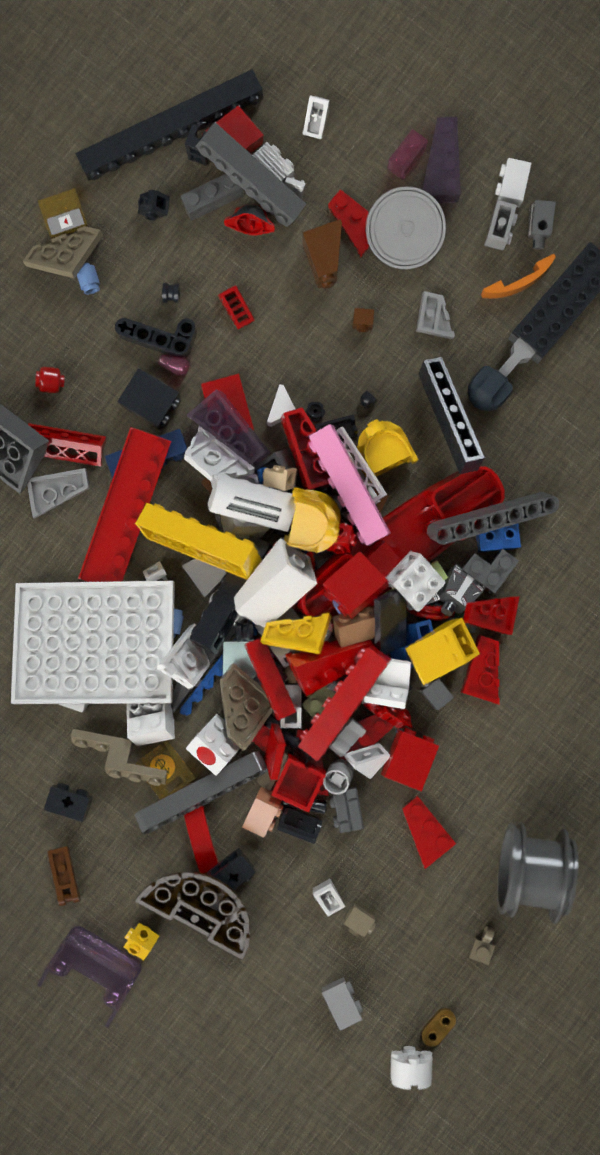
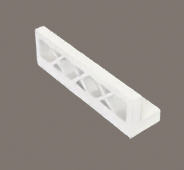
M340 427L336 432L343 437V445L376 505L387 493L344 427ZM349 452L354 454L355 461ZM360 469H362V470L365 471L366 477L364 476V474L362 473V471H361ZM372 487H375V488H376V490H377L378 493H379L378 496H377V494L375 493V491L373 490Z

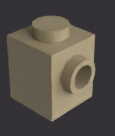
M353 903L343 919V924L349 927L348 931L357 937L359 935L365 937L367 933L371 934L376 926V923H374L375 917L355 903Z

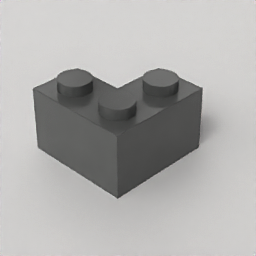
M504 549L496 554L490 564L474 553L461 569L485 586V590L490 594H495L519 560Z

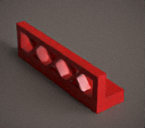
M28 423L30 427L49 440L48 446L55 445L59 449L58 452H51L47 448L44 457L101 467L106 436ZM73 448L79 454L76 456L70 455L67 449ZM89 451L96 452L97 459L90 458L86 453Z
M261 638L246 643L244 647L277 721L296 713L297 711L268 646L262 644Z

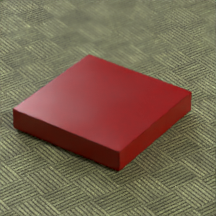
M274 723L271 724L264 757L270 780H277L279 778L286 746L279 724Z

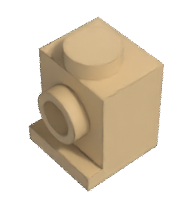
M274 465L271 469L265 468L263 472V486L284 491L294 489L297 469H285L286 467Z

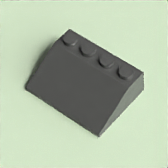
M0 404V479L20 494L45 456L49 440Z

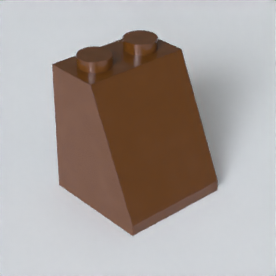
M341 219L303 232V248L318 289L322 287L323 289L330 288L337 282L342 227Z

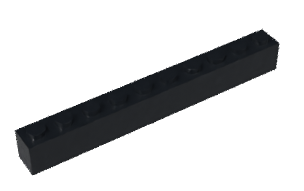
M253 69L75 154L88 181L97 180L109 171L114 172L126 163H133L143 155L154 153L157 148L171 145L178 138L188 137L192 124L197 125L198 130H202L210 123L219 121L237 106L243 110L244 107L250 104L255 105L263 99V89Z

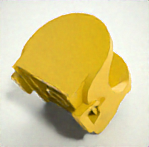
M376 419L367 424L368 427L363 430L359 437L357 449L375 477L406 462L408 464L410 462L412 464L418 462V458L401 427L392 422H379ZM360 469V470L362 471V473L364 474V476L366 477L365 471L362 470V469Z
M294 487L292 497H295L294 503L296 506L289 536L285 535L284 537L286 545L316 553L328 549L337 541L341 513L337 503L326 493Z

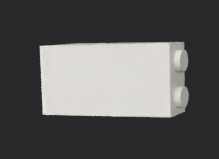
M280 538L235 595L234 602L237 613L264 628L266 622L276 621L317 584L310 557L295 547L287 546L286 541Z

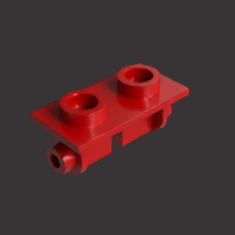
M384 705L375 707V715L385 721L387 720L388 723L397 729L404 728L405 726L412 728L411 715L407 709Z

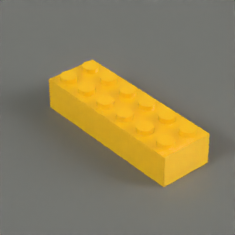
M146 503L136 522V525L146 539L246 580L249 579L262 561L254 543L250 540L237 539L230 532H219L212 525L204 526L194 518H184L177 511H166L159 504L151 505Z

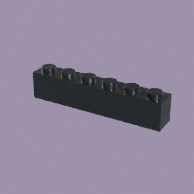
M442 357L424 360L418 375L459 474L478 471L485 457Z
M252 535L248 538V540L254 543L263 561L268 551L273 548L272 545ZM229 572L224 575L218 591L211 598V603L202 612L201 620L192 629L190 639L197 646L216 655L238 616L234 597L245 584L246 579Z

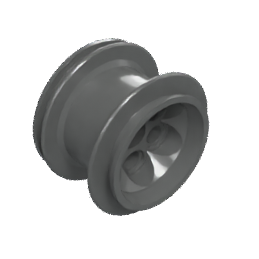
M522 822L517 827H515L514 823L508 824L503 838L498 870L497 906L500 914H505L507 911L508 916L512 918L515 916L519 905L548 909L550 921L556 924L562 915L567 916L570 913L577 884L578 850L575 840L569 839L566 829H561L556 840L551 841L526 837V829Z

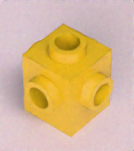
M138 923L135 929L131 927L125 936V939L128 941L124 948L130 954L145 960L159 935L154 933L148 926Z

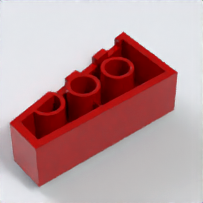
M301 407L283 413L280 419L304 490L316 491L331 486L328 481L330 476L327 470L323 471L318 462L320 460L318 453H314L308 442L311 441L309 436L316 432V428L306 412Z
M337 640L332 642L324 641L320 654L301 651L295 654L290 652L285 654L297 684L305 695L308 696L346 675L345 673L352 664L356 665L359 661L357 656L364 647L367 649L373 643L371 640H366L341 648Z

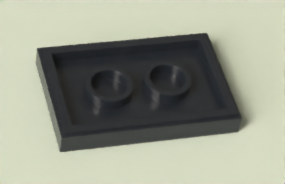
M394 589L374 599L375 648L385 655L407 643L406 599L397 589Z

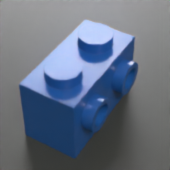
M518 523L476 535L478 553L500 551L502 549L511 550L521 547Z

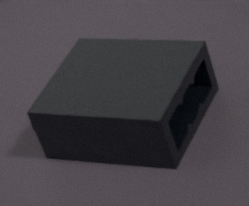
M138 368L117 402L123 408L161 429L162 426L165 427L171 419L169 415L172 410H176L180 405L181 396L178 391Z

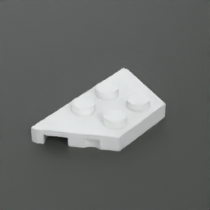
M202 424L199 425L198 432L193 437L191 446L187 448L184 459L210 481L213 474H226L231 478L254 474L255 468Z
M195 623L185 630L157 666L159 670L188 689L197 684L210 666L205 650L197 646L190 639L192 629L196 626Z

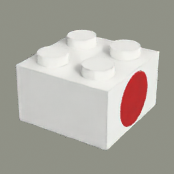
M216 714L196 735L186 749L212 773L217 775L238 752L240 747L227 737L226 722Z

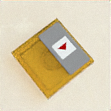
M75 188L38 201L51 239L77 231L78 228L83 226L88 227Z

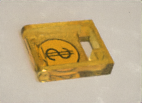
M168 740L163 742L167 747L166 750L160 744L141 758V761L146 765L145 767L167 771L166 785L177 776H180L184 781L170 793L164 784L159 786L149 784L160 800L181 790L196 778ZM138 761L135 763V765L142 766Z

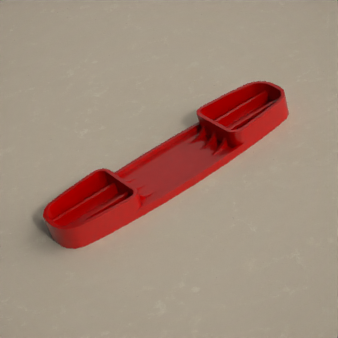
M480 466L478 471L459 474L457 471L428 487L384 516L383 520L390 534L379 540L386 541L400 560L412 551L421 554L429 563L454 542L440 544L430 539L427 535L428 526L435 521L503 503L505 498L503 484L498 475L486 466ZM357 536L356 546H353L351 554L336 553L314 572L317 584L297 601L304 617H319L322 614L330 613L331 620L328 629L334 627L332 617L340 614L335 609L333 602L324 595L323 583L359 551L363 554L372 544L366 545L365 542L362 544ZM392 587L385 589L378 597L391 590ZM373 600L370 604H368L366 607H368V606H373V605H374V600Z

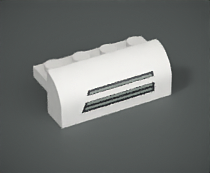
M213 474L211 479L213 489L208 501L210 512L288 532L296 506L294 503L295 497H292V494L284 490H275L263 486V484H253L244 479L231 478L226 474Z

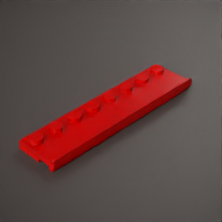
M130 427L78 579L87 582H123L140 533L136 522L146 503L150 504L171 441Z

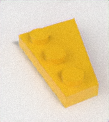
M327 613L319 617L306 616L304 619L299 620L286 619L266 622L261 642L264 645L320 654L331 615Z

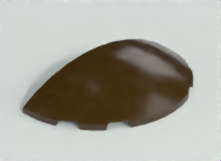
M198 872L172 873L150 883L135 900V902L170 921L172 918H175L208 936L207 941L243 960L250 942L249 915L239 896L219 879Z

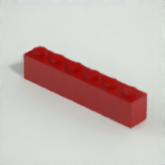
M373 645L367 649L364 647L357 656L359 658L357 664H352L345 673L348 675L345 681H339L334 688V691H336L335 695L332 698L328 697L322 705L325 708L321 714L317 713L310 722L313 726L310 730L306 729L299 738L301 743L298 747L317 761L323 757L392 660Z

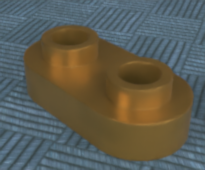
M439 1009L423 1027L421 1036L426 1045L431 1047L437 1046L455 1026L456 1018L450 1009ZM443 1018H449V1022L446 1024L442 1023ZM431 1033L436 1034L434 1039L429 1038Z

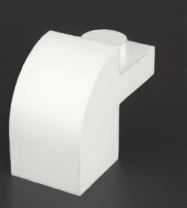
M284 684L297 712L281 719V728H301V688L298 684Z

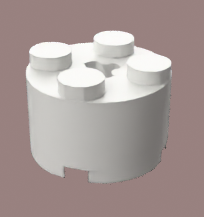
M405 1046L402 1051H392L390 1075L392 1084L402 1089H411V1085H418V1089L430 1087L432 1081V1052L415 1051L413 1046Z

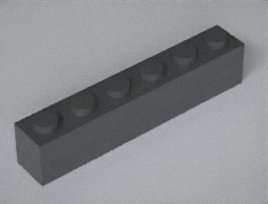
M216 122L212 124L195 146L201 155L209 158L217 169L226 173L233 183L243 188L249 197L254 198L260 203L261 207L265 211L270 212L280 224L286 227L289 226L305 207L306 203Z

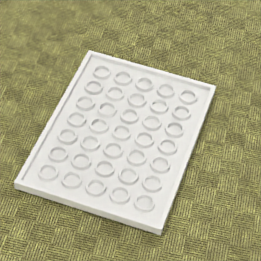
M175 582L16 583L11 704L172 703L173 678L159 670L157 666L173 647Z

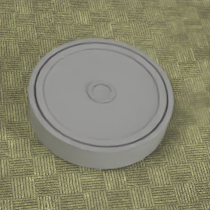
M415 187L394 188L382 194L371 206L366 218V238L372 252L385 264L398 269L417 268L430 261L441 248L446 233L445 216L436 199L426 191Z

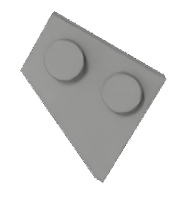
M425 291L422 293L416 332L448 339L454 338L455 334L451 330L450 317L445 309L446 304L443 295Z

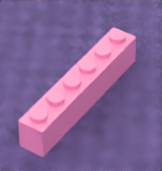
M330 424L310 435L311 441L308 442L314 453H318L320 457L318 462L323 471L327 470L330 476L328 481L333 489L336 488L340 494L337 498L342 507L346 506L349 514H347V517L352 525L356 524L359 530L357 536L361 543L365 542L366 545H370L389 535L390 531L334 426Z

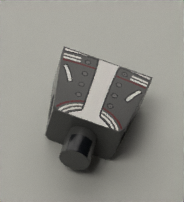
M535 200L529 207L527 237L533 238L532 249H544L545 239L552 235L555 201Z
M454 565L447 570L446 575L448 578L444 580L445 584L438 592L440 601L444 603L441 612L446 616H452L454 611L460 614L465 611L466 603L474 602L486 587L460 567Z

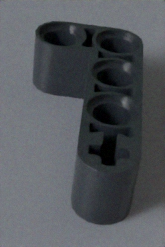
M120 318L115 323V330L121 339L179 359L189 356L197 335L195 323L188 318L182 319L178 323L175 334L127 318ZM128 326L129 330L122 332L121 329H125ZM185 326L192 327L190 333L182 332ZM142 332L149 333L145 339H140L139 335ZM166 338L167 342L161 346L157 344L158 340ZM180 344L186 345L185 350L182 352L176 351V347Z

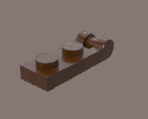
M69 846L48 850L47 853L59 906L66 905L67 902L71 901L74 903L80 902L81 898ZM70 888L71 893L65 894L64 889Z

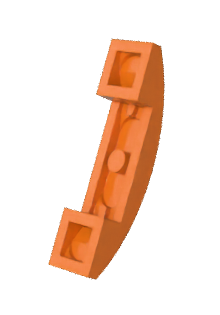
M555 254L536 262L533 267L534 273L506 287L500 280L484 288L481 293L482 298H503L529 288L547 272L556 258Z

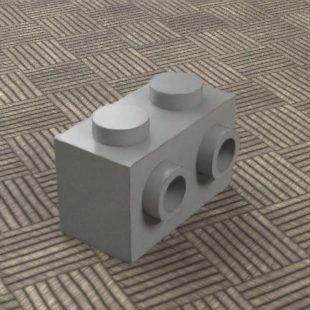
M497 200L484 246L504 250L506 244L510 245L513 235L510 229L511 226H515L518 214H515L517 205Z
M344 977L322 987V994L340 1031L361 1021V1013L364 1012L359 1000L355 1001L352 996L355 992L350 981L346 983Z

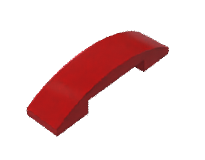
M204 805L184 815L200 873L209 871L219 863L209 831Z

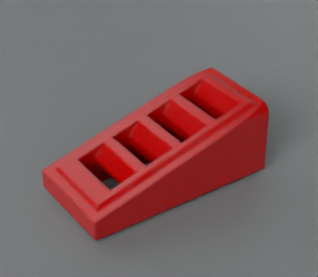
M236 285L217 295L237 330L255 321ZM235 294L236 297L229 301L226 300V297ZM237 300L239 301L240 304L233 308H230V304L236 302ZM241 307L243 308L244 311L240 312L237 315H234V311L238 310ZM245 314L248 316V318L244 319L241 322H238L237 320Z

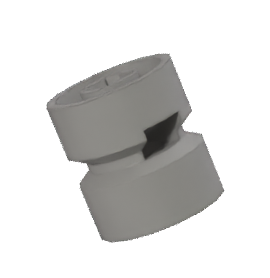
M344 759L333 761L323 781L326 790L335 795L344 793L353 779V766Z

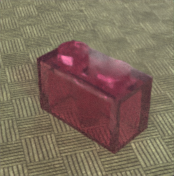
M412 129L389 158L387 169L403 180L425 152L428 140Z

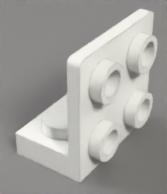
M412 551L386 576L389 586L397 589L416 611H420L445 584V581L421 554Z
M392 659L364 698V702L405 709L409 693L411 662Z

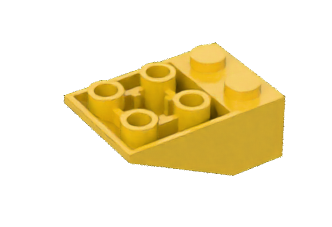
M463 618L446 621L405 648L423 685L466 664L480 654Z

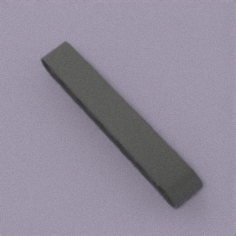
M545 492L531 494L435 521L428 526L427 535L430 539L440 544H448L552 514L558 510L559 500L557 497Z
M260 751L253 752L225 766L217 775L212 773L138 811L134 816L142 834L151 833L265 774L268 771L266 763Z

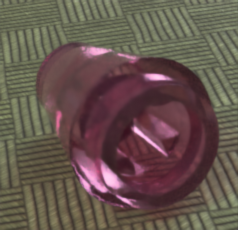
M162 354L159 358V365L177 376H185L187 374L190 362L185 357Z

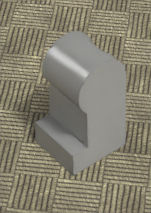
M350 717L329 748L342 757L358 738L365 734L366 730Z

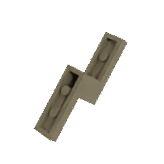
M76 729L72 730L71 740L75 746L80 748L94 747V749L102 752L109 750L105 771L110 777L120 778L122 776L134 782L143 780L155 786L160 784L166 785V770L129 763L133 750V742L131 740Z

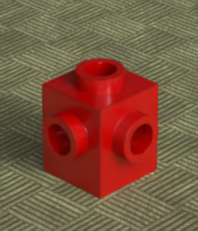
M340 523L337 541L327 551L337 554H351L353 546H356L357 534L354 533L353 526Z

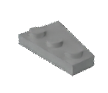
M83 468L31 478L27 486L32 516L35 519L90 489L87 470Z

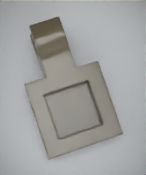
M485 926L481 939L474 938L468 955L470 959L489 965L495 945L490 943L495 933L493 928Z

